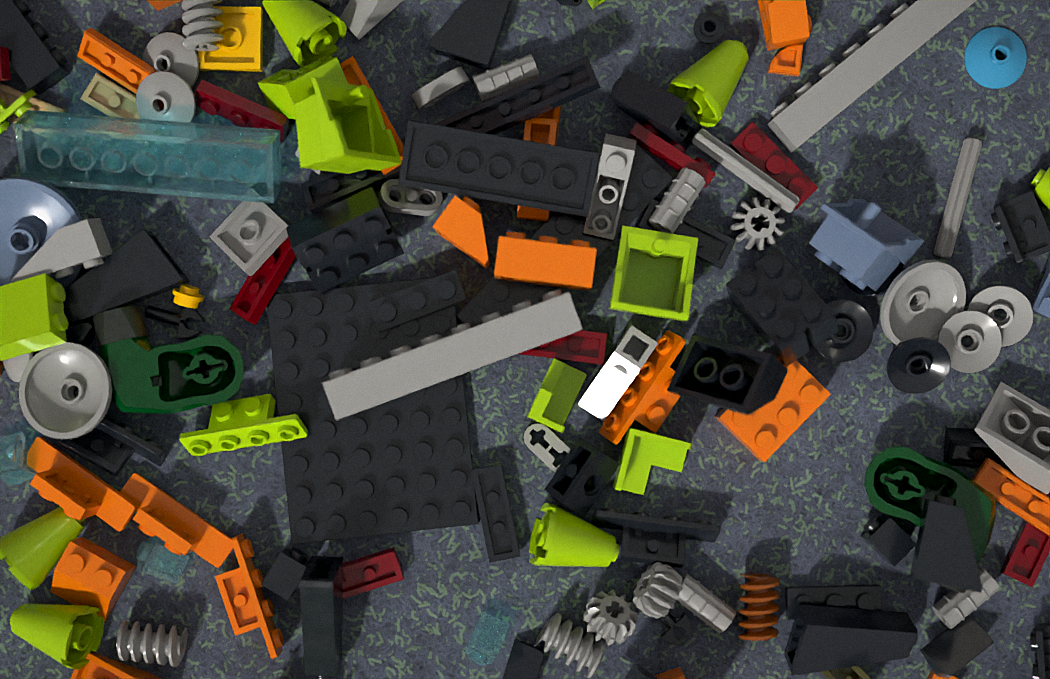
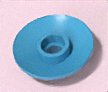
M990 27L981 30L971 38L965 50L964 61L967 72L975 82L986 88L1000 89L1013 84L1020 78L1026 67L1027 54L1022 40L1014 32L1002 27ZM998 50L1003 53V60H998L995 57V51Z

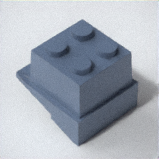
M849 199L847 203H824L820 209L825 211L828 216L809 244L817 249V252L814 254L817 258L860 289L864 290L866 286H869L876 291L900 262L904 265L908 263L924 240L884 214L881 208L873 202L868 203L864 199Z

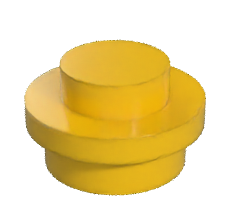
M181 284L180 288H173L172 294L175 295L174 303L193 309L198 308L199 302H203L204 296L199 294V288L188 284Z

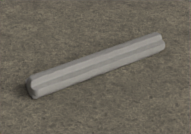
M701 128L692 139L693 145L781 209L791 213L800 201L798 196L711 133Z
M967 138L963 141L933 252L937 257L945 259L952 257L982 147L981 140Z

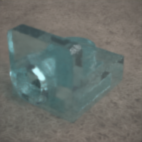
M22 432L0 437V479L6 484L18 485L25 480L33 479L36 474L35 470L26 465L29 437Z
M150 536L147 542L144 541L140 545L136 555L141 572L177 584L190 559V555L174 554L164 546L165 543L159 541L157 536Z
M481 612L464 653L468 654L469 659L476 664L485 666L488 663L492 665L498 656L511 624Z

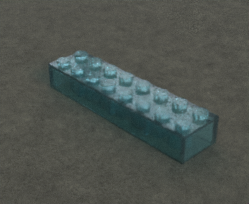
M27 110L14 124L21 177L38 179L52 186L274 203L282 188L280 130Z

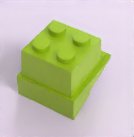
M318 77L311 78L316 94L294 104L301 168L351 174L366 169L380 171L401 164V158L391 130L385 127L372 88H368L366 85L357 86Z
M622 226L609 309L688 321L698 238Z

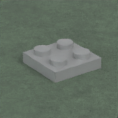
M251 191L211 234L210 238L245 273L252 276L288 237L286 227L289 225Z

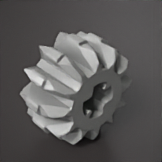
M754 197L751 199V207L746 202H742L739 206L743 213L734 212L732 214L735 220L740 221V223L731 225L732 231L741 230V234L735 240L740 242L747 238L745 248L748 250L752 248L754 242L758 251L764 250L765 242L772 247L776 244L773 235L780 237L784 233L776 225L785 223V219L781 217L775 218L774 216L781 209L779 206H776L770 211L768 209L771 202L769 199H765L760 207L758 198ZM759 217L763 220L760 224L765 226L756 231L752 228L755 224L751 225V221Z
M656 562L653 565H649L646 572L642 573L640 580L636 582L637 587L633 591V604L649 617L652 616L656 619L662 616L665 617L669 609L674 608V603L679 599V592L683 589L681 584L682 576L667 564Z
M613 589L608 594L600 591L596 594L595 598L592 597L588 601L583 621L588 623L587 632L596 633V641L604 638L608 646L613 644L614 640L621 644L635 631L638 614L633 611L635 608L634 604L625 601V594L618 597Z

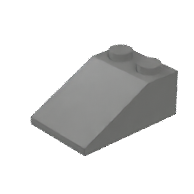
M1000 382L974 430L1018 478L1047 495L1050 492V410L1005 383Z

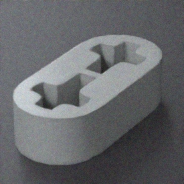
M457 67L417 90L411 98L418 110L422 111L462 89L470 80L464 69Z
M542 423L531 424L524 432V442L527 447L551 470L556 472L561 464L557 466L553 464L555 458L549 450L553 447L558 453L566 451L569 454L571 449ZM533 429L537 432L541 429L546 432L543 438L549 443L547 448L539 442L534 445L531 444L532 436L530 432Z

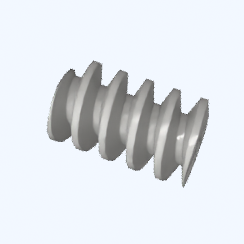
M222 0L182 1L181 7L186 11L182 15V21L187 24L182 28L183 34L187 36L182 42L186 49L195 51H215L219 49L218 46H215V42L223 40L224 37L221 34L214 33V30L222 28L223 23L215 21L214 17L222 15L223 11L214 8L213 5L221 3Z
M556 613L542 628L536 639L535 646L542 640L545 641V653L552 647H555V659H558L565 653L567 655L565 665L568 666L576 660L578 661L576 671L580 672L586 666L588 667L587 678H591L603 658L604 640L600 639L593 643L594 635L591 632L582 637L583 628L581 626H577L571 631V620H566L560 625L562 616Z
M122 620L117 634L116 648L118 656L122 661H127L131 657L132 661L136 663L141 662L143 658L147 664H152L157 660V663L163 666L169 661L171 666L177 667L185 655L188 631L185 627L182 634L178 635L177 626L173 625L169 634H165V625L160 624L157 632H153L152 623L149 622L144 631H141L139 621H135L132 629L129 630L127 620Z

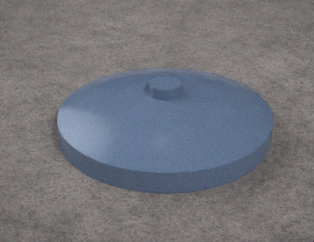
M7 177L0 179V286L12 283L11 279L58 229L83 221L74 203L64 193L46 182L29 177ZM83 264L73 267L74 274L56 279L55 274L50 275V277L60 283L65 289L77 277Z

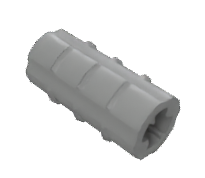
M531 54L518 59L515 58L513 61L500 64L489 70L486 69V71L472 76L481 102H485L540 77Z
M682 168L677 177L672 180V185L664 193V197L659 205H656V209L649 219L651 225L660 232L674 234L706 184L704 178L693 170Z
M978 568L982 583L981 593L970 590L960 593L951 590L932 606L935 614L950 629L964 620L965 617L976 610L983 602L989 600V597L999 590L997 582L983 568Z
M687 573L681 575L683 589L679 592V599L677 600L680 605L686 607L693 613V616L696 615L705 622V625H709L719 634L724 632L732 623L736 611L727 605L724 600L713 594L712 590L709 591L700 584V581L695 580Z

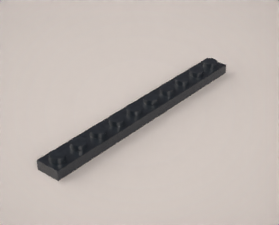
M588 56L444 119L436 123V125L495 135L601 87ZM405 137L401 139L403 144H405ZM401 165L385 175L381 170L371 169L351 174L328 171L303 182L301 187L309 211L315 214L367 188H376L390 179H396L400 176Z

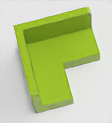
M322 56L298 70L282 69L257 83L269 109L287 116L288 119L296 120L294 104L316 94L311 78L318 77L343 83L348 82L338 58Z
M554 358L527 417L563 433L565 429L564 423L584 383L586 373Z
M629 427L626 431L619 459L620 465L616 471L613 488L618 491L625 490L644 495L651 465L682 473L687 449H691L692 443Z

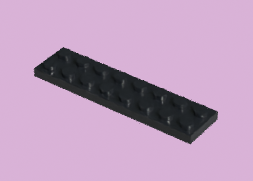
M636 143L614 240L583 233L587 217L555 212L549 218V221H546L529 240L538 241L539 236L558 238L557 244L570 245L571 240L590 242V248L597 249L596 261L621 234L622 226H629L649 205L651 199H655L673 180V177ZM493 277L456 316L463 323H469L473 328L483 324L481 318L500 312L501 317L513 313L512 307L530 300L533 306L543 302V295L559 289L563 295L569 288L499 280Z

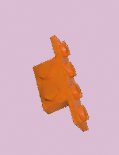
M667 330L658 339L657 346L623 393L612 412L604 420L599 434L617 445L634 420L656 434L680 398V395L670 393L667 389L676 372L670 366L686 344V340L681 336Z
M42 436L34 440L23 459L26 465L37 472L30 485L38 490L42 498L53 501L63 508V512L70 518L80 521L96 515L117 531H122L126 528L137 509V505Z
M133 473L120 491L121 494L137 505V513L133 520L140 524L138 528L151 537L156 535L165 541L164 546L172 553L187 555L193 551L216 568H219L233 550L231 537L139 473Z
M243 533L231 538L240 567L217 574L215 579L234 635L236 636L260 627L270 657L273 659L282 653V647L285 645L284 637L279 628L275 629L272 620L274 608L269 598L265 599L262 590L263 585H261L264 580L259 568L255 569L251 558L254 556L251 541L245 539Z

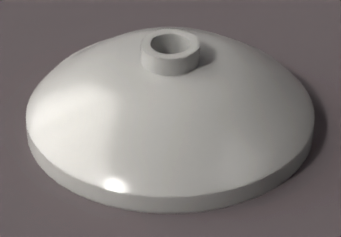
M937 260L921 261L902 271L890 284L881 305L880 320L886 337L897 346L909 339L918 337L938 340V334L944 322L952 315L964 311L966 288L961 275L952 266Z
M69 342L42 349L33 356L23 371L19 385V401L25 418L38 432L55 439L77 438L94 429L105 416L112 396L110 373L101 357L86 346ZM76 387H78L79 394L77 397H75L73 393Z

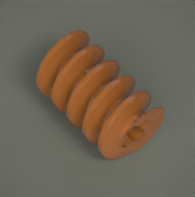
M741 573V576L749 578V582L739 584V588L748 591V595L740 596L739 600L747 603L748 607L739 609V613L748 617L747 620L738 622L739 626L747 629L746 633L738 634V638L749 641H766L777 637L779 631L772 625L777 624L779 618L772 613L779 610V605L771 600L780 597L779 591L772 588L780 584L779 578L765 573Z

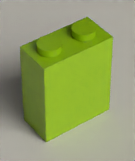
M44 273L0 286V361L67 343L66 330L68 329V321L63 307V301L66 298L65 291L60 283Z

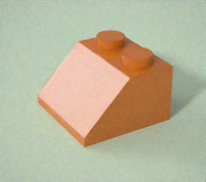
M454 196L432 227L437 234L487 269L490 265L484 223L480 214L481 210L479 209L480 206L466 196L462 200Z
M79 537L69 542L55 567L50 592L73 605H91L99 608L100 611L97 612V615L103 617L105 622L136 566L90 540Z

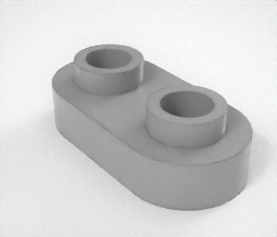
M399 179L386 181L379 192L378 198L382 207L392 213L430 216L437 212L442 203L441 192L398 185ZM389 196H396L399 201H392ZM420 199H426L429 205L422 204Z

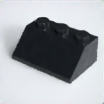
M693 334L667 391L734 412L750 415L776 399L788 369L770 353Z

